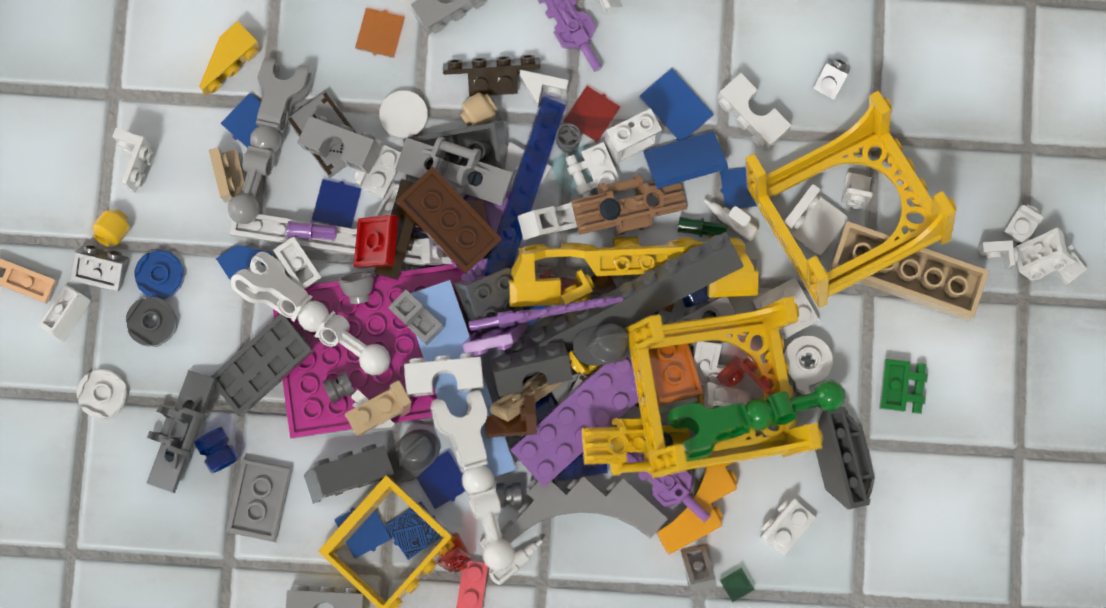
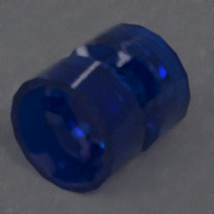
M223 427L206 433L194 442L200 455L206 456L204 462L211 474L225 469L240 458L235 448L227 444L229 438Z

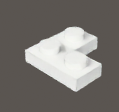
M704 341L694 344L692 356L702 388L703 385L710 382L737 389L741 370L739 367L718 365L722 346L720 341Z

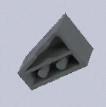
M376 444L361 448V453L353 455V452L349 451L338 455L339 459L330 462L329 458L315 462V467L304 475L313 504L320 502L322 498L332 495L338 496L345 491L381 481L385 476H392L394 473L385 446L376 447Z

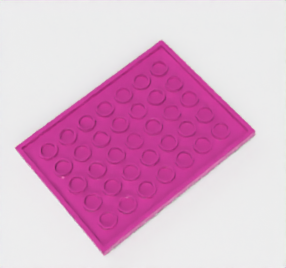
M450 264L400 272L398 280L376 275L374 276L373 289L369 293L370 300L359 304L350 303V298L342 291L339 281L310 285L304 289L308 295L313 296L311 301L323 303L328 309L329 314L334 311L336 315L344 317L350 326L348 333L367 346L370 344L384 346L389 352L391 361L389 368L380 375L367 374L361 368L359 357L339 342L333 347L324 345L319 338L315 337L316 332L304 330L298 319L293 322L292 318H289L314 349V352L282 380L290 439L353 430L345 417V413L354 409L352 405L355 401L351 396L345 395L339 402L332 404L323 385V381L336 379L338 374L346 371L355 392L359 390L369 400L388 391L390 385L397 381H400L407 394L404 364H410V359L424 357L416 335L388 308L405 290L411 294L450 280L469 336H471L475 331H471L468 327L454 285L455 282L462 280L461 276L464 273L458 267ZM273 309L274 319L280 313ZM434 386V395L409 397L411 401L410 413L403 417L397 415L390 420L394 423L433 418L431 403L433 400L438 399Z

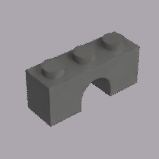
M564 341L549 343L546 346L533 349L527 348L512 354H502L490 359L499 397L524 391L522 381L531 372L543 373L546 376L548 385L573 380Z

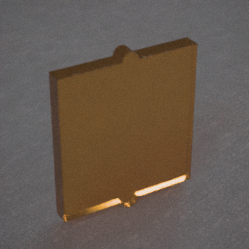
M366 8L355 49L371 52L374 56L379 54L394 58L405 17L390 14L387 10L382 12Z

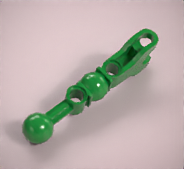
M825 380L818 384L813 393L790 398L788 392L782 391L767 396L766 400L752 399L746 405L742 402L740 404L708 409L701 404L689 403L672 409L667 418L669 424L674 429L688 428L697 435L683 443L686 461H693L708 457L713 452L715 445L721 441L750 433V428L757 431L768 428L771 423L773 427L785 425L796 419V412L819 407L826 412L836 411L845 403L846 395L845 389L840 383L834 380Z

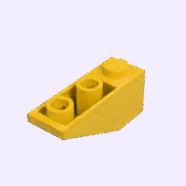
M239 21L226 30L217 41L199 85L206 96L209 93L213 94L218 91L222 86V82L228 76L231 78L236 75L240 70V66L246 60L251 61L259 52L260 46Z

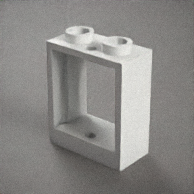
M651 108L606 130L605 146L615 165L659 144L662 129ZM633 123L634 127L630 128L628 124Z

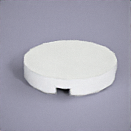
M397 91L383 100L379 119L382 127L390 136L397 139L414 137L424 130L428 122V110L424 100L418 94L411 91Z
M98 369L86 374L80 381L76 393L81 409L91 417L99 419L111 418L118 414L125 406L128 397L127 385L122 377L107 369Z

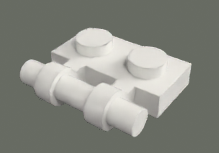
M604 142L581 151L584 159L583 162L578 163L575 155L565 158L569 166L567 170L570 175H573L578 187L576 188L577 193L582 198L592 196L590 191L597 189L598 192L599 183L605 182L610 184L620 181ZM588 169L593 180L590 183H586L582 171Z

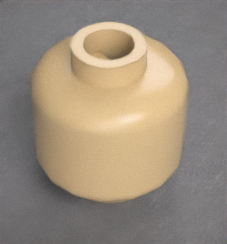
M476 93L462 103L461 107L464 112L460 116L468 127L470 125L488 124L496 118L495 111L498 109L488 94Z

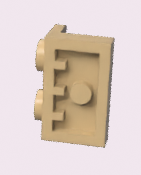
M219 147L209 149L220 197L224 202H229L232 197L241 193L245 182L237 150H231L222 153Z

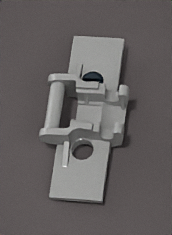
M440 136L437 138L434 146L406 138L395 169L396 171L421 178L428 171L426 166L428 160L433 158L432 166L462 198L467 194L503 206L514 174L479 162L481 156L480 149L474 148L472 150L448 142ZM446 152L469 159L467 166L445 161Z

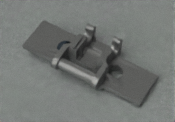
M188 370L174 409L162 405L158 406L156 412L161 413L166 419L161 432L149 431L147 438L161 443L147 484L172 493L176 492L188 458H192L193 453L190 452L202 420H206L207 415H205V411L217 379ZM194 401L195 404L191 410L187 409V406Z

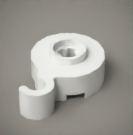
M801 336L794 339L785 348L783 353L784 360L787 361L789 367L787 376L793 383L794 390L802 395L811 393L809 387L824 380L829 375L833 366V355L829 346L815 336ZM810 356V359L813 360V365L810 364L809 367H805L801 357Z

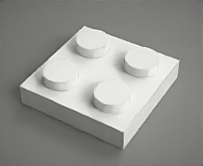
M795 277L751 301L755 310L780 299L794 296L795 303L799 308V322L779 329L783 340L819 321L817 314Z

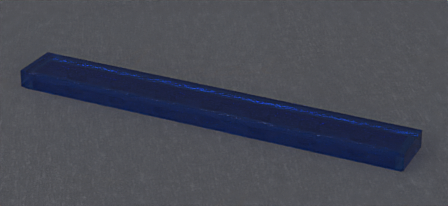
M543 96L541 98L496 232L502 240L490 251L482 274L483 276L490 275L503 268H510L511 270L523 237L518 216L528 213L532 209L556 132L566 105Z

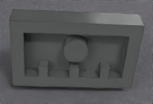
M503 268L473 282L462 279L454 283L469 329V321L498 316L497 313L523 310L522 306L510 307L509 280H513L510 268ZM491 328L479 329V330H474V331H478V332H481V333H482V332H484V331H486V330H489V329H491Z

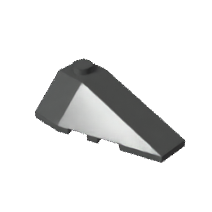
M504 121L409 138L434 146L437 138L440 136L448 142L472 150L477 148L481 150L479 162L505 170L508 144ZM446 152L444 157L445 161L462 166H467L469 161L467 158ZM433 158L428 160L427 167L433 165Z

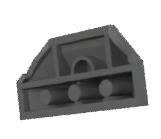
M840 407L832 412L822 411L818 423V429L821 430L823 436L822 449L815 450L825 490L848 510L870 505V496L875 477L861 427L848 414L845 407Z

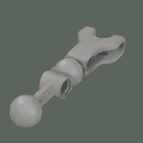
M265 58L262 62L257 77L259 85L264 91L255 123L258 127L250 135L251 146H248L242 164L243 171H246L247 175L241 193L232 197L228 203V213L234 222L249 224L259 214V204L255 196L262 175L269 176L272 172L276 158L274 153L281 146L280 135L284 133L283 131L286 128L293 106L303 101L309 95L313 81V71L310 66L300 65L297 67L293 77L287 80L278 79L280 68L276 60Z

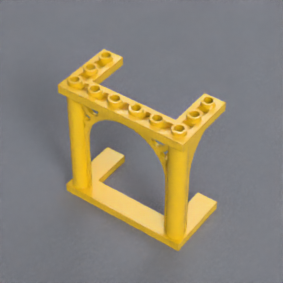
M879 91L870 94L869 109L848 131L828 144L766 175L755 154L745 158L747 189L818 308L828 304V297L937 241L944 245L951 241L957 207L951 197L947 198L943 191L935 194L933 198L930 197L924 179L917 177L914 172L915 166L910 158L906 159L903 155L901 143L897 138L893 139L889 133L892 105L887 97H882ZM873 147H879L882 152L880 158L876 161H872L868 157V152ZM863 149L862 157L858 158L854 155L860 153V150ZM886 158L888 159V165H891L890 168H885L882 164ZM860 164L871 167L885 175L895 186L899 194L902 210L898 226L893 234L881 245L826 273L817 256L808 260L805 258L770 198L838 165ZM901 181L903 185H898L897 182ZM909 199H912V203L915 206L910 207L907 204V201ZM910 213H918L925 220L922 223L915 224L910 222L906 216ZM904 227L910 229L906 234L902 232Z
M794 296L780 299L753 312L662 324L661 316L655 315L626 328V332L629 335L628 344L652 478L663 477L689 469L776 455L788 457L822 449L823 436L821 430L818 429V423L797 427L798 416L788 424L777 425L778 429L776 431H771L768 428L760 430L763 434H760L758 437H756V431L750 428V433L748 434L745 433L742 436L717 443L713 452L708 457L686 461L683 444L665 448L648 349L704 341L730 343L743 350L755 363L763 383V400H766V397L769 395L771 396L782 391L788 392L790 398H793V389L789 385L787 376L789 367L787 361L784 360L783 354L784 340L780 336L779 329L799 322V308L795 303ZM747 332L744 342H741L738 339V335L744 336V333ZM755 335L761 336L762 346L758 351H753L750 347V341ZM763 353L765 363H762L760 355Z

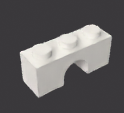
M740 73L719 92L718 103L726 112H732L736 117V123L743 130L748 129L752 133V139L759 147L762 148L764 146L769 150L790 130L792 125L775 108L763 116L754 114L749 108V102L756 96L758 90Z
M571 203L533 210L518 216L524 240L577 228Z
M473 353L461 354L460 359L451 360L450 356L435 357V361L425 362V358L410 359V364H404L408 397L434 395L433 382L437 376L444 373L451 374L456 378L459 392L475 389L484 390L481 357H476Z

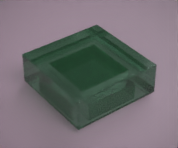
M742 568L719 580L731 602L754 590Z

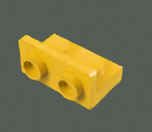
M582 270L576 272L575 285L563 291L564 295L561 296V305L591 299L594 284L588 274L584 275Z

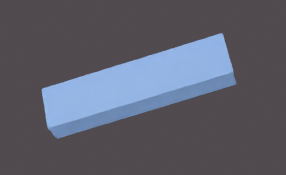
M448 280L411 293L444 326V329L428 345L417 337L425 362L435 361V357L450 356V360L460 359V355L465 354L462 344L470 336L451 281ZM444 373L437 376L433 382L437 398L446 403L451 415L464 417L468 411L466 398L470 391L459 392L457 380L451 374ZM483 376L484 390L479 391L483 396L488 415H493L490 410L493 402ZM484 423L480 432L488 464L485 466L491 470L494 477L515 471L516 468L505 437L487 438Z

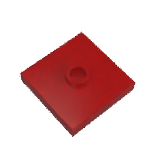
M383 215L358 218L353 267L394 266L398 216Z

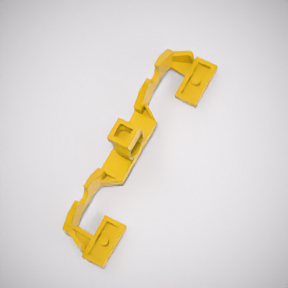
M635 236L613 237V247L595 248L594 245L582 243H562L560 248H550L545 244H533L519 248V257L511 269L513 280H509L510 307L561 305L560 278L535 279V260L545 257L571 256L584 258L596 276L635 275L653 270L665 264L667 260L676 258L686 253L690 248L697 247L705 242H698L692 238H679L667 242V245L640 246L639 238ZM729 237L744 267L707 285V295L709 298L758 295L759 271L754 269L753 264L745 253L744 242L741 239Z

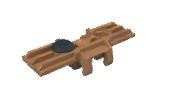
M640 174L635 175L632 179L610 184L605 182L599 183L598 195L571 201L579 235L616 226L614 235L620 236L630 230L650 228L653 217L688 209L681 182L657 189L654 182L644 184L643 177ZM635 188L636 196L621 200L614 199L613 193ZM649 193L657 196L658 202L655 207L650 206L647 202Z

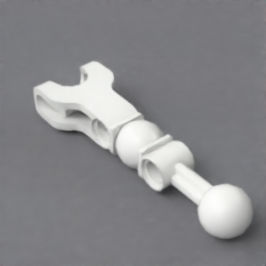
M266 252L257 253L250 263L252 272L243 269L232 276V289L245 300L257 304H267L283 316L292 318L293 322L298 319L304 330L316 332L315 337L319 338L326 346L333 347L339 342L359 357L360 366L365 373L380 375L389 368L391 358L384 346L378 344L367 346L348 333L350 329L348 321L341 315H336L334 311L329 314L328 309L323 303L311 301L313 296L308 295L301 286L288 278L282 263Z
M478 389L471 390L466 398L468 411L464 417L451 415L443 400H433L431 403V413L435 428L442 435L451 439L461 472L464 471L462 485L471 495L468 496L473 517L475 519L481 518L487 539V544L483 550V560L490 569L503 571L511 566L515 553L512 545L507 540L502 539L495 515L501 512V507L496 489H492L494 476L491 470L485 466L488 464L480 430L486 421L488 412L483 396Z

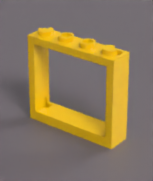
M385 476L318 552L377 608H400L403 604L401 599L407 592L411 594L420 585L418 580L424 574L428 575L437 566L435 561L441 555L446 556L453 549L454 544L452 542L456 538L392 478ZM393 491L438 532L443 539L395 593L385 601L336 553Z

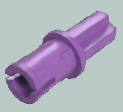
M288 221L287 237L309 238V241L313 239L334 241L337 237V227L314 224V221L310 223Z

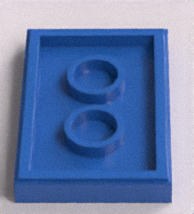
M713 131L643 151L645 161L657 189L728 169L726 158Z

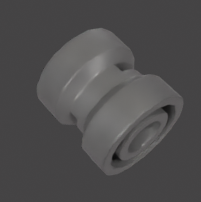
M571 123L561 125L556 132L558 148L563 152H573L579 147L581 138L579 128Z
M346 371L338 374L336 379L323 381L332 404L339 402L345 395L350 397L355 393Z
M521 482L513 483L509 486H506L504 483H496V493L501 508H505L507 504L512 505L514 508L522 507Z

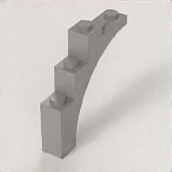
M584 476L580 481L575 478L566 488L569 491L567 495L552 481L543 487L534 478L527 486L530 489L527 495L533 502L530 504L527 501L517 512L521 516L514 523L510 520L502 528L501 532L503 533L502 539L507 540L511 544L524 531L539 522L559 515L593 513L623 521L635 527L648 538H651L668 518L623 478L620 482L615 479L605 490L609 493L607 496L603 495Z

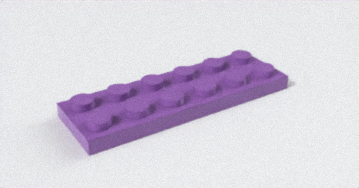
M631 356L621 362L601 365L537 423V434L524 435L509 449L543 487L583 452L582 428L611 427L613 419L621 418L638 402Z

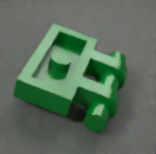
M885 359L879 409L905 412L907 402L913 404L912 413L922 414V406L925 405L926 401L924 386L928 381V374H926L927 364L917 363L916 372H910L909 361ZM909 380L915 381L914 395L907 394Z

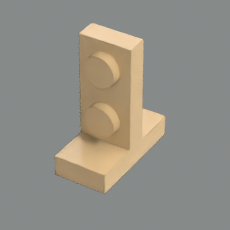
M397 381L390 385L388 391L346 412L345 417L356 437H359L397 415L403 417L410 413L411 401L400 381Z

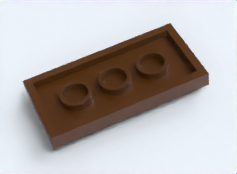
M433 166L396 200V203L464 274L468 273L502 240Z

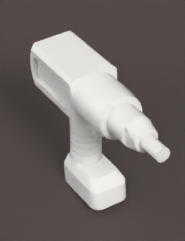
M707 199L704 200L709 209L718 216L717 218L745 241L751 242L758 233V228L749 222L751 217L735 206L730 210L714 202L711 203Z
M486 537L479 542L483 549L487 544ZM539 539L535 544H529L523 550L519 549L515 552L514 561L509 568L503 571L492 570L490 572L492 581L500 586L519 571L530 560L529 557L537 551V547L543 543L542 540Z

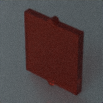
M586 86L564 119V122L574 124L579 128L580 135L584 134L598 143L619 111L620 106L607 99L605 94L601 95Z

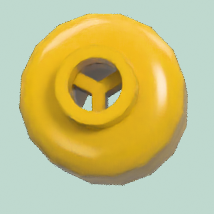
M118 209L115 211L104 210L92 226L94 238L107 247L118 245L130 229L129 223L126 221L128 217Z

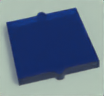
M322 179L312 221L352 229L362 189L346 185L343 181L337 183Z
M449 451L438 456L417 477L418 482L435 510L449 501L454 502L457 496L466 492L462 485L463 475Z

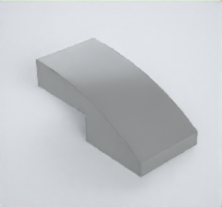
M407 290L388 307L426 345L444 329V326Z

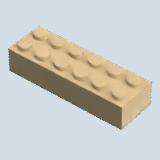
M847 221L842 228L828 272L876 248L890 236ZM924 248L857 283L965 321H970L975 316L989 270Z

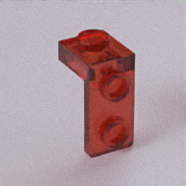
M456 532L453 534L456 538L452 542L454 544L453 549L436 560L438 566L455 573L465 569L468 566L467 563L473 560L462 538Z

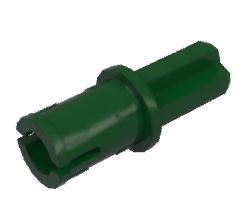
M679 217L677 232L695 234L702 238V235L716 236L727 232V225L705 222L704 218L699 220Z

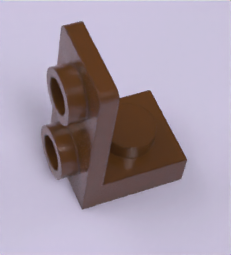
M525 395V406H520V414L508 422L495 415H487L485 421L486 437L537 434L535 395Z

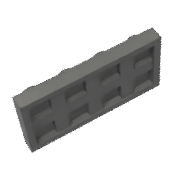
M279 314L211 377L217 379L215 387L235 413L242 417L314 352V349L291 320Z

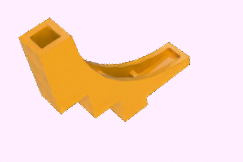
M703 395L698 396V404L703 405ZM734 462L705 467L704 476L693 497L711 515L705 523L687 507L673 522L656 533L668 555L723 526L721 521L724 518L717 506L713 508L711 503L737 490L735 486L738 483L736 476L732 470L727 471L726 469L727 466Z

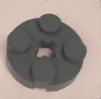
M151 297L137 300L131 305L126 314L128 333L133 340L143 346L159 347L173 336L176 330L177 316L173 308L161 298ZM155 315L157 317V325L147 328L148 323L145 319L147 317L152 318Z

